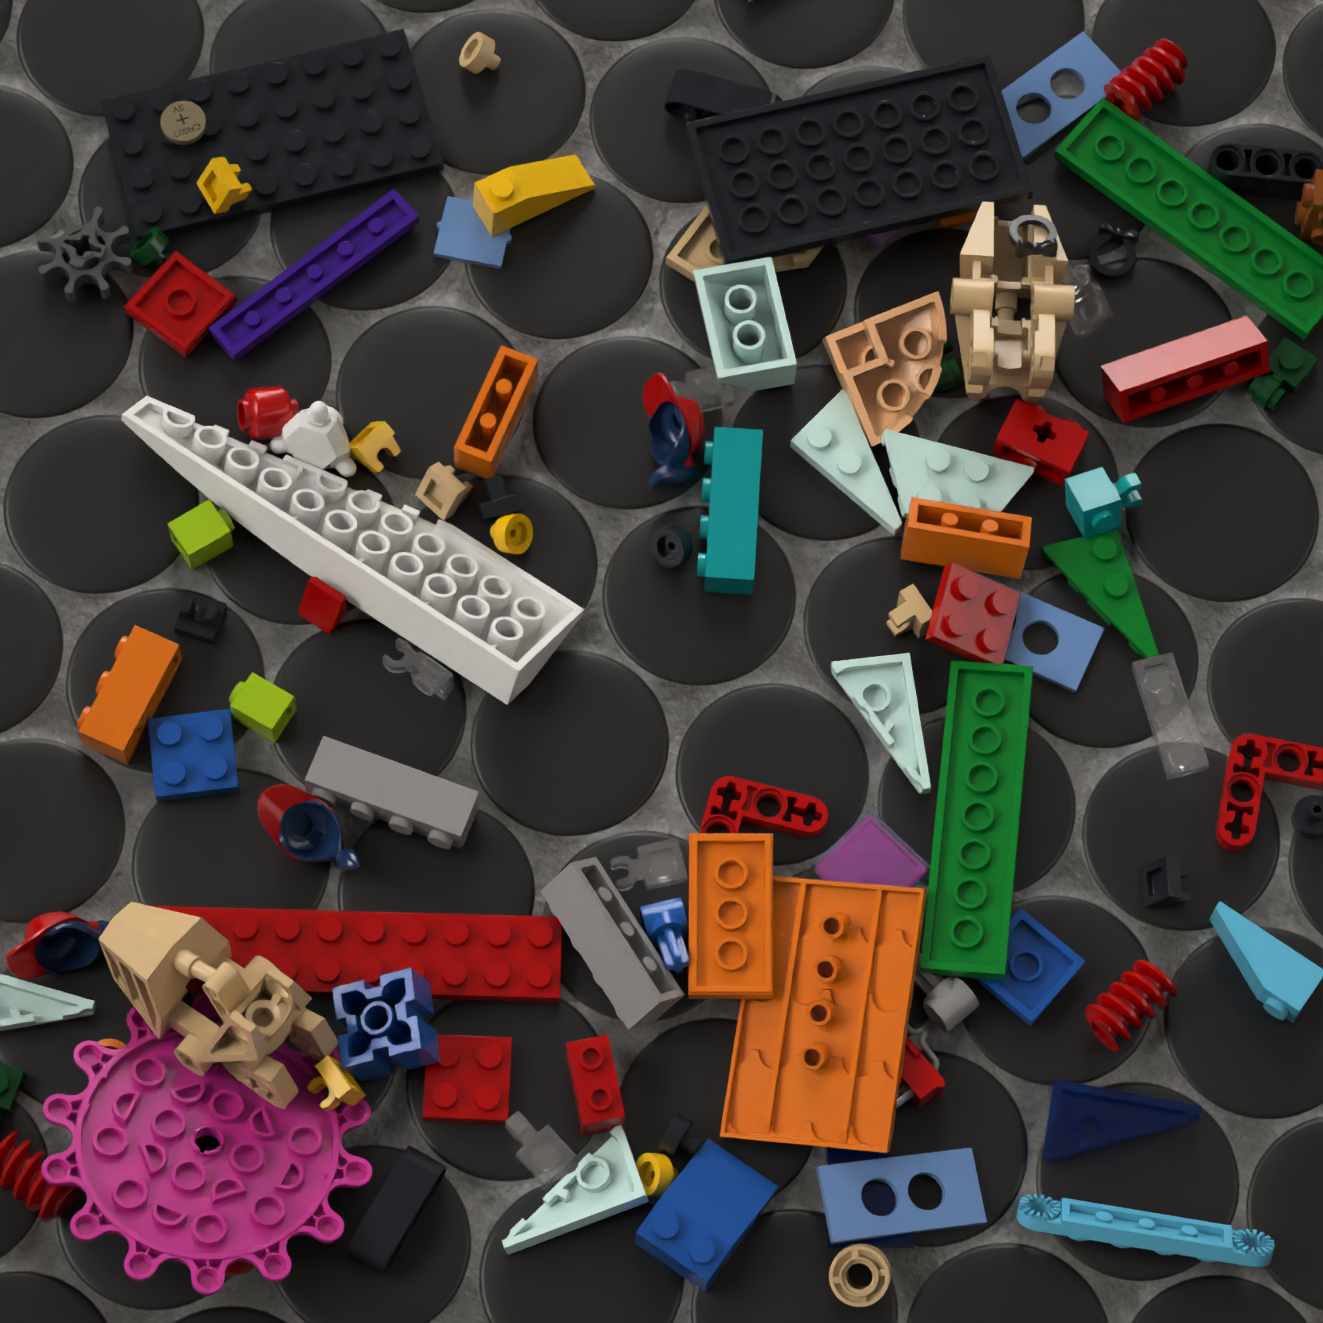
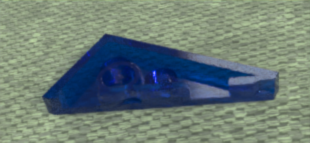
M1054 1079L1040 1162H1052L1198 1121L1202 1106Z

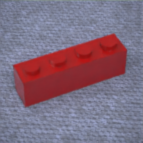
M1248 316L1101 365L1104 398L1123 423L1270 372L1268 341Z

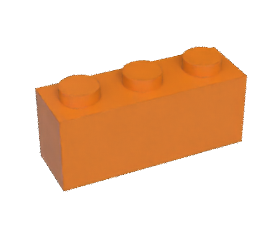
M500 346L454 446V463L456 468L485 479L495 476L538 381V359L505 346Z
M911 497L903 530L900 559L938 566H945L953 562L974 572L1021 579L1030 546L1032 517Z
M136 625L133 627L129 637L124 635L119 641L114 654L117 660L110 672L104 671L96 687L98 695L92 707L86 706L83 709L77 723V729H79L78 732L84 746L125 764L129 763L148 726L147 719L153 717L183 659L179 644Z

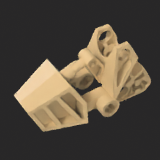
M983 201L960 253V278H953L951 286L950 314H955L966 393L971 402H979L980 399L985 398L988 392L994 388L1011 387L1021 394L1022 400L1025 403H1038L1045 397L1046 389L1050 388L1054 376L1055 360L1067 321L1071 322L1073 319L1074 285H1061L1068 259L1058 234L1056 237L1058 250L1055 257L1040 254L1017 258L1015 247L1009 240V228L1013 221L998 220V216H994V202ZM1046 205L1033 206L1031 215H1039L1052 222ZM1024 225L1017 231L1020 237L1031 243H1042L1048 237L1047 231L1038 225ZM996 297L995 311L998 313V316L992 318L993 298ZM1017 298L1031 299L1030 320L1022 318L1021 321H1014V313L1017 312Z
M130 902L112 918L98 939L113 979L157 1038L161 1040L170 1028L185 1037L174 1050V1054L187 1069L199 1076H203L214 1062H222L225 1069L244 1085L275 1107L285 1109L298 1094L299 1090L284 1064L267 1055L273 1053L285 1041L288 1035L292 1043L319 1061L330 1055L339 1044L326 1019L306 1009L305 1006L312 998L295 981L282 973L269 960L259 955L255 956L245 968L230 959L232 953L229 941L201 917ZM197 978L205 982L202 988L224 1022L221 1028L182 1001V998L187 993L185 986L191 979Z

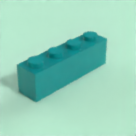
M715 427L714 440L705 441L704 465H712L711 478H703L702 502H709V515H701L699 539L707 540L706 553H698L697 577L705 578L704 592L753 594L763 430Z

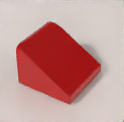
M312 576L308 581L299 606V615L324 632L331 634L348 613L346 597L319 578Z

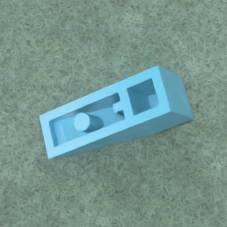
M1219 901L1209 920L1256 998L1264 1003L1263 1007L1269 1014L1280 1020L1286 1018L1293 1023L1322 980L1323 969Z

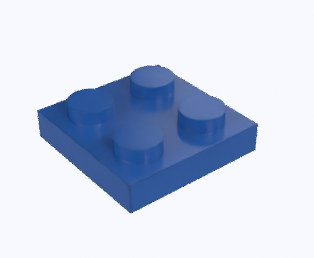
M230 709L147 719L155 798L157 802L240 792Z
M1020 908L1011 918L1006 980L973 979L1031 1027L1082 969L1086 961L1025 910Z

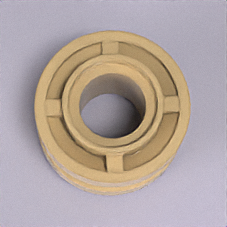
M854 1243L843 1248L834 1258L829 1270V1282L833 1293L839 1300L854 1307H866L876 1303L885 1294L891 1281V1266L888 1258L879 1248L868 1243ZM861 1263L868 1266L872 1272V1281L865 1286H858L852 1283L848 1275L849 1268L852 1265Z

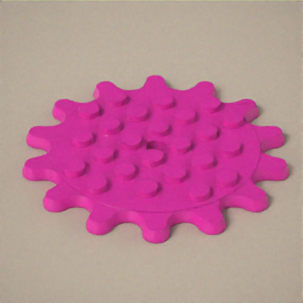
M201 993L195 997L192 1008L221 1028L224 1022L206 993ZM135 1007L131 1008L127 1014L126 1022L131 1032V1039L125 1047L109 1049L96 1041L90 1040L81 1042L76 1046L73 1055L74 1062L88 1076L89 1083L87 1088L77 1095L54 1094L45 1100L43 1104L44 1117L51 1124L68 1130L72 1134L73 1141L66 1151L51 1155L44 1160L41 1166V1174L44 1180L52 1186H75L86 1193V1204L72 1217L70 1222V1230L75 1238L86 1243L107 1234H115L127 1240L129 1251L125 1257L124 1271L131 1279L137 1282L145 1281L154 1275L161 1264L169 1261L180 1262L189 1268L194 1289L203 1296H211L223 1287L225 1271L230 1264L235 1262L253 1264L266 1280L279 1282L291 1272L292 1263L286 1249L287 1242L291 1238L306 1235L324 1244H330L342 1236L344 1222L330 1208L328 1196L331 1191L337 1188H361L372 1177L370 1163L364 1158L346 1152L341 1142L342 1136L346 1132L359 1128L368 1122L371 1108L364 1099H361L354 1106L341 1101L339 1106L332 1111L322 1109L319 1104L329 1095L327 1087L317 1094L310 1092L307 1088L314 1078L322 1077L315 1067L320 1062L319 1060L313 1058L305 1051L300 1052L290 1049L285 1044V1041L273 1053L267 1055L284 1064L299 1090L288 1106L282 1109L275 1107L236 1079L225 1069L222 1062H214L203 1076H199L187 1069L174 1054V1050L185 1037L170 1028L163 1038L159 1040ZM335 1048L329 1056L341 1061L340 1053ZM207 1135L217 1139L220 1147L210 1151L205 1150L203 1153L200 1152V1148L195 1143L198 1138Z

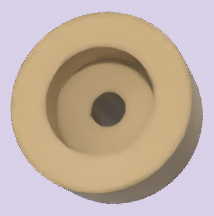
M476 32L465 43L460 54L459 63L462 67L477 74L485 67L492 71L495 70L501 58L494 54L495 41L482 32Z

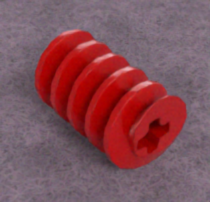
M1165 38L1159 39L1153 47L1146 49L1142 56L1134 59L1130 66L1123 68L1120 75H1115L1109 81V84L1104 85L1105 95L1110 103L1135 121H1138L1141 118L1140 110L1149 112L1152 109V102L1160 103L1163 100L1162 92L1170 94L1174 90V83L1177 85L1184 83L1185 74L1182 69L1188 67L1187 59L1181 49L1173 42Z
M1136 960L1132 965V971L1122 973L1120 977L1121 982H1113L1109 986V994L1101 993L1096 999L1097 1005L1089 1004L1084 1010L1085 1017L1094 1034L1113 1052L1120 1050L1115 1040L1116 1036L1128 1042L1131 1040L1132 1036L1127 1029L1128 1025L1137 1030L1143 1029L1144 1025L1139 1018L1140 1014L1149 1019H1153L1156 1016L1150 1004L1155 1003L1161 1008L1167 1006L1168 1003L1162 994L1164 991L1172 997H1177L1178 995L1173 981L1163 971L1148 961Z
M14 1131L0 1143V1187L5 1191L13 1189V1197L17 1201L27 1199V1209L31 1212L40 1209V1219L43 1222H49L66 1212L83 1190L75 1186L71 1188L69 1186L55 1187L44 1180L41 1174V1164L46 1152L40 1150L33 1156H30L28 1153L33 1142L28 1139L17 1146L15 1143L20 1132Z

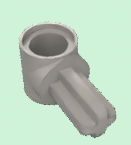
M918 953L914 983L926 995L922 1004L923 1009L930 1020L941 1031L948 1033L979 1007L978 999L972 990L958 977L952 978L950 976L944 979L941 975L921 973L922 954Z

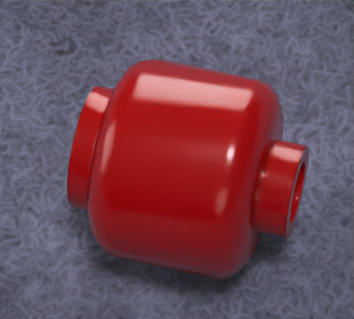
M281 386L251 388L245 393L244 399H239L237 404L239 427L242 431H247L249 437L254 440L273 439L281 436L284 425L299 413L297 400L290 399L287 390Z

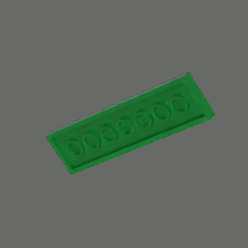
M1102 97L1055 150L1053 158L1301 339L1305 340L1323 319V256Z
M951 661L920 965L921 973L1006 980L1034 673L1033 666Z

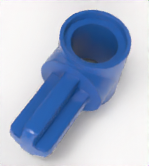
M678 897L640 906L639 914L643 931L652 945L660 948L666 969L674 970L675 973L682 972L683 968L689 965L690 959L684 944V939L689 934V928L681 898Z

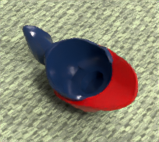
M657 373L646 382L643 389V403L649 416L647 427L652 435L651 452L655 460L661 465L649 479L650 488H654L659 484H680L689 481L695 474L694 452L701 445L705 434L704 418L698 402L691 398L677 396L665 375Z
M285 784L269 787L260 795L257 807L259 819L274 842L288 856L298 862L306 863L332 860L335 866L344 872L360 868L358 856L354 849L343 847V833L340 820L325 802L297 787Z
M62 911L39 915L28 923L24 935L25 941L14 947L7 954L6 965L16 977L27 980L46 974L57 975L65 970L84 968L103 952L98 939L110 922L104 920L87 922L74 914Z

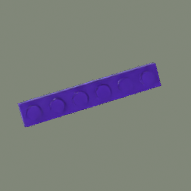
M395 189L391 190L209 327L210 335L231 359L236 362L419 224V215Z

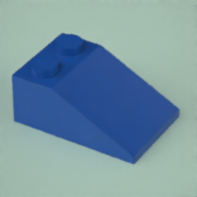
M708 1138L661 1196L636 1231L635 1244L706 1292L774 1196L779 1186Z

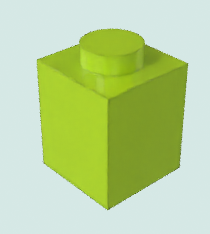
M210 499L167 523L171 540L191 570L196 569L234 546L231 531L235 527L231 518L223 508L217 511Z
M253 672L246 682L240 681L235 686L229 697L233 720L273 743L277 741L297 711L293 695Z

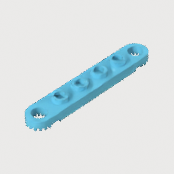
M1029 1194L1025 1195V1197H1021L1018 1204L1016 1218L1022 1226L1033 1231L1068 1236L1076 1241L1093 1240L1111 1243L1119 1248L1135 1247L1153 1250L1161 1255L1177 1254L1196 1257L1204 1262L1220 1261L1250 1267L1269 1265L1274 1253V1240H1270L1271 1237L1269 1235L1264 1236L1265 1233L1262 1231L1260 1234H1256L1257 1230L1255 1229L1251 1233L1249 1229H1245V1231L1242 1229L1233 1230L1231 1225L1068 1198H1062L1061 1201L1052 1200L1051 1197L1045 1199V1195L1042 1194L1040 1198L1037 1197V1194H1032V1197Z

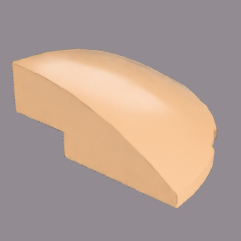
M938 291L866 319L861 323L825 336L822 339L841 387L849 396L870 447L882 443L881 437L885 429L899 432L908 425L925 400L930 398L938 383L942 371L943 346L947 341L946 318Z

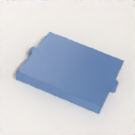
M447 196L442 220L437 222L439 233L433 253L434 257L502 269L507 244L512 243L511 228L492 237L474 209L473 201Z

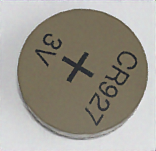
M178 101L170 104L163 111L160 124L164 136L169 141L179 145H187L196 142L202 137L206 129V118L203 110L197 104L190 101Z

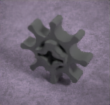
M99 206L94 208L91 221L84 225L72 223L69 219L68 211L61 210L59 212L60 222L66 229L63 235L57 238H49L43 234L36 236L40 251L51 252L56 255L51 263L39 266L38 271L41 281L47 283L56 276L67 277L69 282L65 286L64 291L68 302H74L79 287L87 283L96 285L100 289L103 299L110 298L109 284L104 280L106 274L114 270L122 271L127 275L133 273L131 258L119 257L114 254L118 246L130 243L129 228L122 226L113 233L102 231L100 227L104 223L105 217L103 209Z

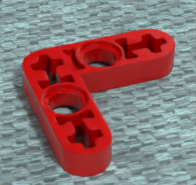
M1255 734L1238 736L1233 741L1227 758L1216 825V839L1219 845L1231 852L1242 851L1250 845L1256 832L1264 779L1323 790V769H1318L1323 768V748ZM1245 746L1251 747L1252 754L1258 756L1253 757L1248 773L1240 772L1243 767L1244 755L1237 753L1242 752ZM1283 753L1295 755L1300 763L1299 769L1294 772L1284 771L1279 767L1278 756ZM1308 758H1313L1311 767L1316 768H1312L1310 774L1305 775L1304 772L1309 763ZM1244 783L1251 788L1253 798L1248 802L1236 801L1231 795L1230 788L1234 784ZM1235 812L1243 813L1239 829L1245 833L1241 834L1238 840L1232 839L1231 831L1225 830L1230 829L1235 818Z
M725 776L719 778L711 788L699 833H707L711 827L716 825L726 827L729 833H739L741 823L744 822L803 838H814L824 832L828 821V810L821 800L812 796L733 776ZM727 789L735 790V797L740 800H732L727 817L721 815L723 797L718 794H725ZM767 797L773 798L779 802L781 810L776 816L766 817L758 811V802ZM788 803L794 804L792 813L805 815L807 809H812L815 811V818L820 819V821L813 820L811 826H806L803 824V817L791 814L790 822L784 821L787 815Z

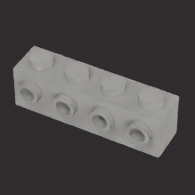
M323 736L305 778L307 793L325 802L329 807L338 804L349 808V812L360 819L372 821L373 818L388 822V826L401 834L411 835L412 832L427 836V840L430 843L444 849H450L451 846L463 848L480 806L479 791Z
M596 857L571 862L540 891L549 904L550 911L558 918L570 937L573 947L586 962L593 973L594 980L603 989L614 1006L617 1016L624 1022L628 1030L654 1023L684 996L683 991L670 971L666 969L663 960Z

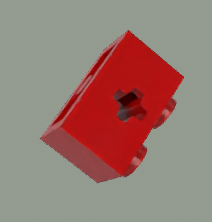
M1016 399L996 438L992 455L1004 460L1034 467V474L1065 487V479L1071 477L1085 449L1090 432L1084 430L1074 420L1067 418L1059 419L1048 414L1042 406L1036 403H1024ZM1041 437L1046 438L1044 443L1039 442Z
M608 1034L567 1042L566 1058L583 1137L610 1132L615 1126L620 1124L625 1129V1112Z

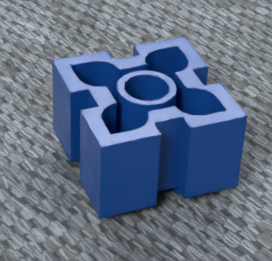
M412 968L380 975L381 986L373 987L365 980L332 988L336 1020L347 1027L348 1031L347 1034L338 1036L342 1069L361 1082L393 1074V1063L398 1062L410 1070L440 1062L436 1029L426 1023L424 1018L434 1014L430 982Z

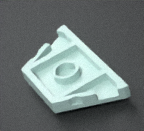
M888 429L884 430L881 437L882 445L886 446L891 465L889 471L892 482L898 490L897 501L902 518L907 517L911 497L1001 512L1034 472V467Z

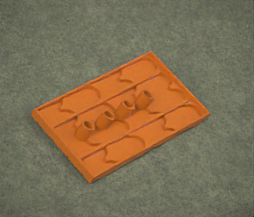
M773 876V999H741L719 1137L881 1153L890 1152L899 1084H901L909 1012L913 998L917 957L920 951L927 888Z

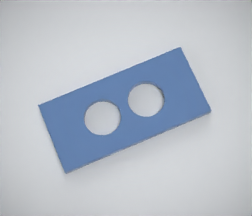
M1084 31L1002 90L1023 160L1090 112L1102 97L1107 99L1104 85L1109 84V81L1115 75H1120L1121 71ZM1071 72L1082 80L1084 90L1076 98L1063 99L1052 91L1050 86L1051 79L1058 73ZM1026 97H1039L1048 104L1050 116L1042 123H1027L1019 117L1016 110L1017 104Z
M1013 589L1021 593L1015 615V626L1011 631L1004 662L1012 665L1033 666V675L1076 693L1105 628ZM1037 623L1050 626L1058 636L1057 647L1051 653L1045 655L1032 653L1023 642V632L1025 629Z
M972 1148L823 1165L816 1168L831 1244L987 1223ZM928 1175L938 1182L942 1190V1200L937 1208L923 1210L912 1203L908 1195V1185L914 1176ZM879 1180L892 1188L896 1197V1205L891 1214L877 1216L865 1208L861 1193L867 1182Z

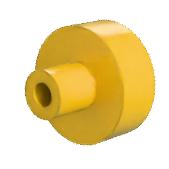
M507 513L501 515L496 523L491 526L490 535L499 551L518 555L524 553L529 548L533 538V527L527 516Z
M644 1153L636 1162L647 1196L661 1197L679 1175L677 1168L672 1166L670 1159L665 1154Z

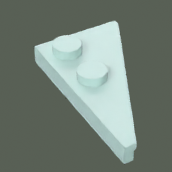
M842 389L791 440L790 447L895 536L900 531L902 521L849 396Z
M910 653L831 662L832 675L919 794L930 793L931 784Z
M0 974V1031L91 1016L95 1012L97 1005L94 1000Z
M621 1124L615 1126L610 1131L612 1137L593 1155L588 1153L579 1162L575 1171L563 1177L542 1198L544 1204L526 1221L522 1218L510 1230L507 1238L502 1240L503 1247L508 1255L649 1202L628 1139Z

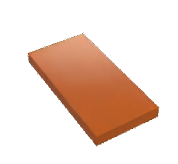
M689 833V999H773V833Z

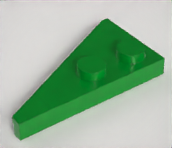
M1114 529L1086 539L1079 537L1043 546L1041 550L1042 558L1047 563L1051 561L1068 578L1067 583L1086 598L1087 604L1109 626L1113 624L1129 640L1128 645L1138 656L1144 657L1149 664L1157 663L1159 654L1118 530Z

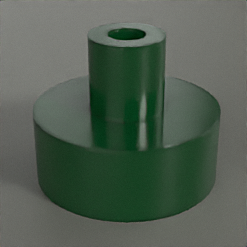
M153 227L133 244L129 255L140 266H145L153 261L160 268L170 257L164 251L169 238L158 227Z

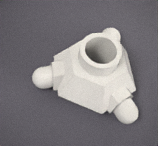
M315 401L311 404L310 408L297 413L284 425L281 436L273 438L270 442V448L276 454L292 453L294 458L319 469H337L344 477H351L356 472V464L350 458L351 450L347 433L343 427V418L337 410L327 406L322 401Z

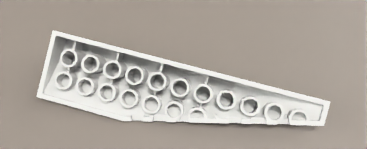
M145 396L122 414L121 420L150 448L247 530L311 577L319 578L345 595L348 602L507 705L531 683L583 615V608L450 523L438 519L437 523L434 524L419 517V510L404 505L402 510L382 502V495L369 489L367 491L351 489L347 487V480L289 455H285L283 459L266 453L267 446L251 440L249 445L228 437L229 430L218 425L202 426L194 422V415L149 396Z

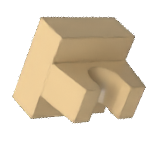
M437 462L428 468L415 495L444 521L454 515L457 507L467 498L473 486L468 481L460 482L454 476L456 470L452 466L444 467L440 462Z
M914 584L899 592L897 608L888 613L890 620L886 624L895 637L910 629L914 631L918 639L927 634L932 610Z

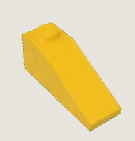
M576 154L516 165L475 182L473 207L493 237L595 189V184Z

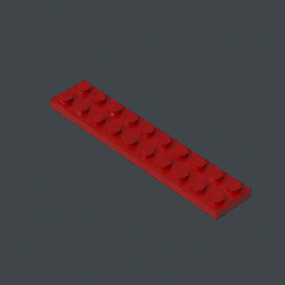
M153 906L203 918L229 941L232 953L230 959L245 968L255 956L264 957L282 973L295 981L309 996H333L332 988L365 980L373 987L381 986L380 975L412 968L430 982L432 999L560 1003L562 925L557 917ZM197 978L191 979L185 986L187 993H205L202 988L205 982Z

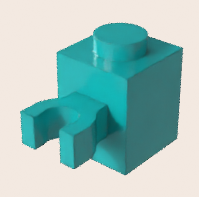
M1103 467L1066 478V507L1084 539L1122 527V507H1134L1142 504V498L1137 491L1142 489V485L1136 473L1126 475L1112 484Z

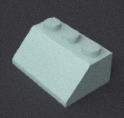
M772 257L693 270L718 382L754 391L795 384L797 362Z

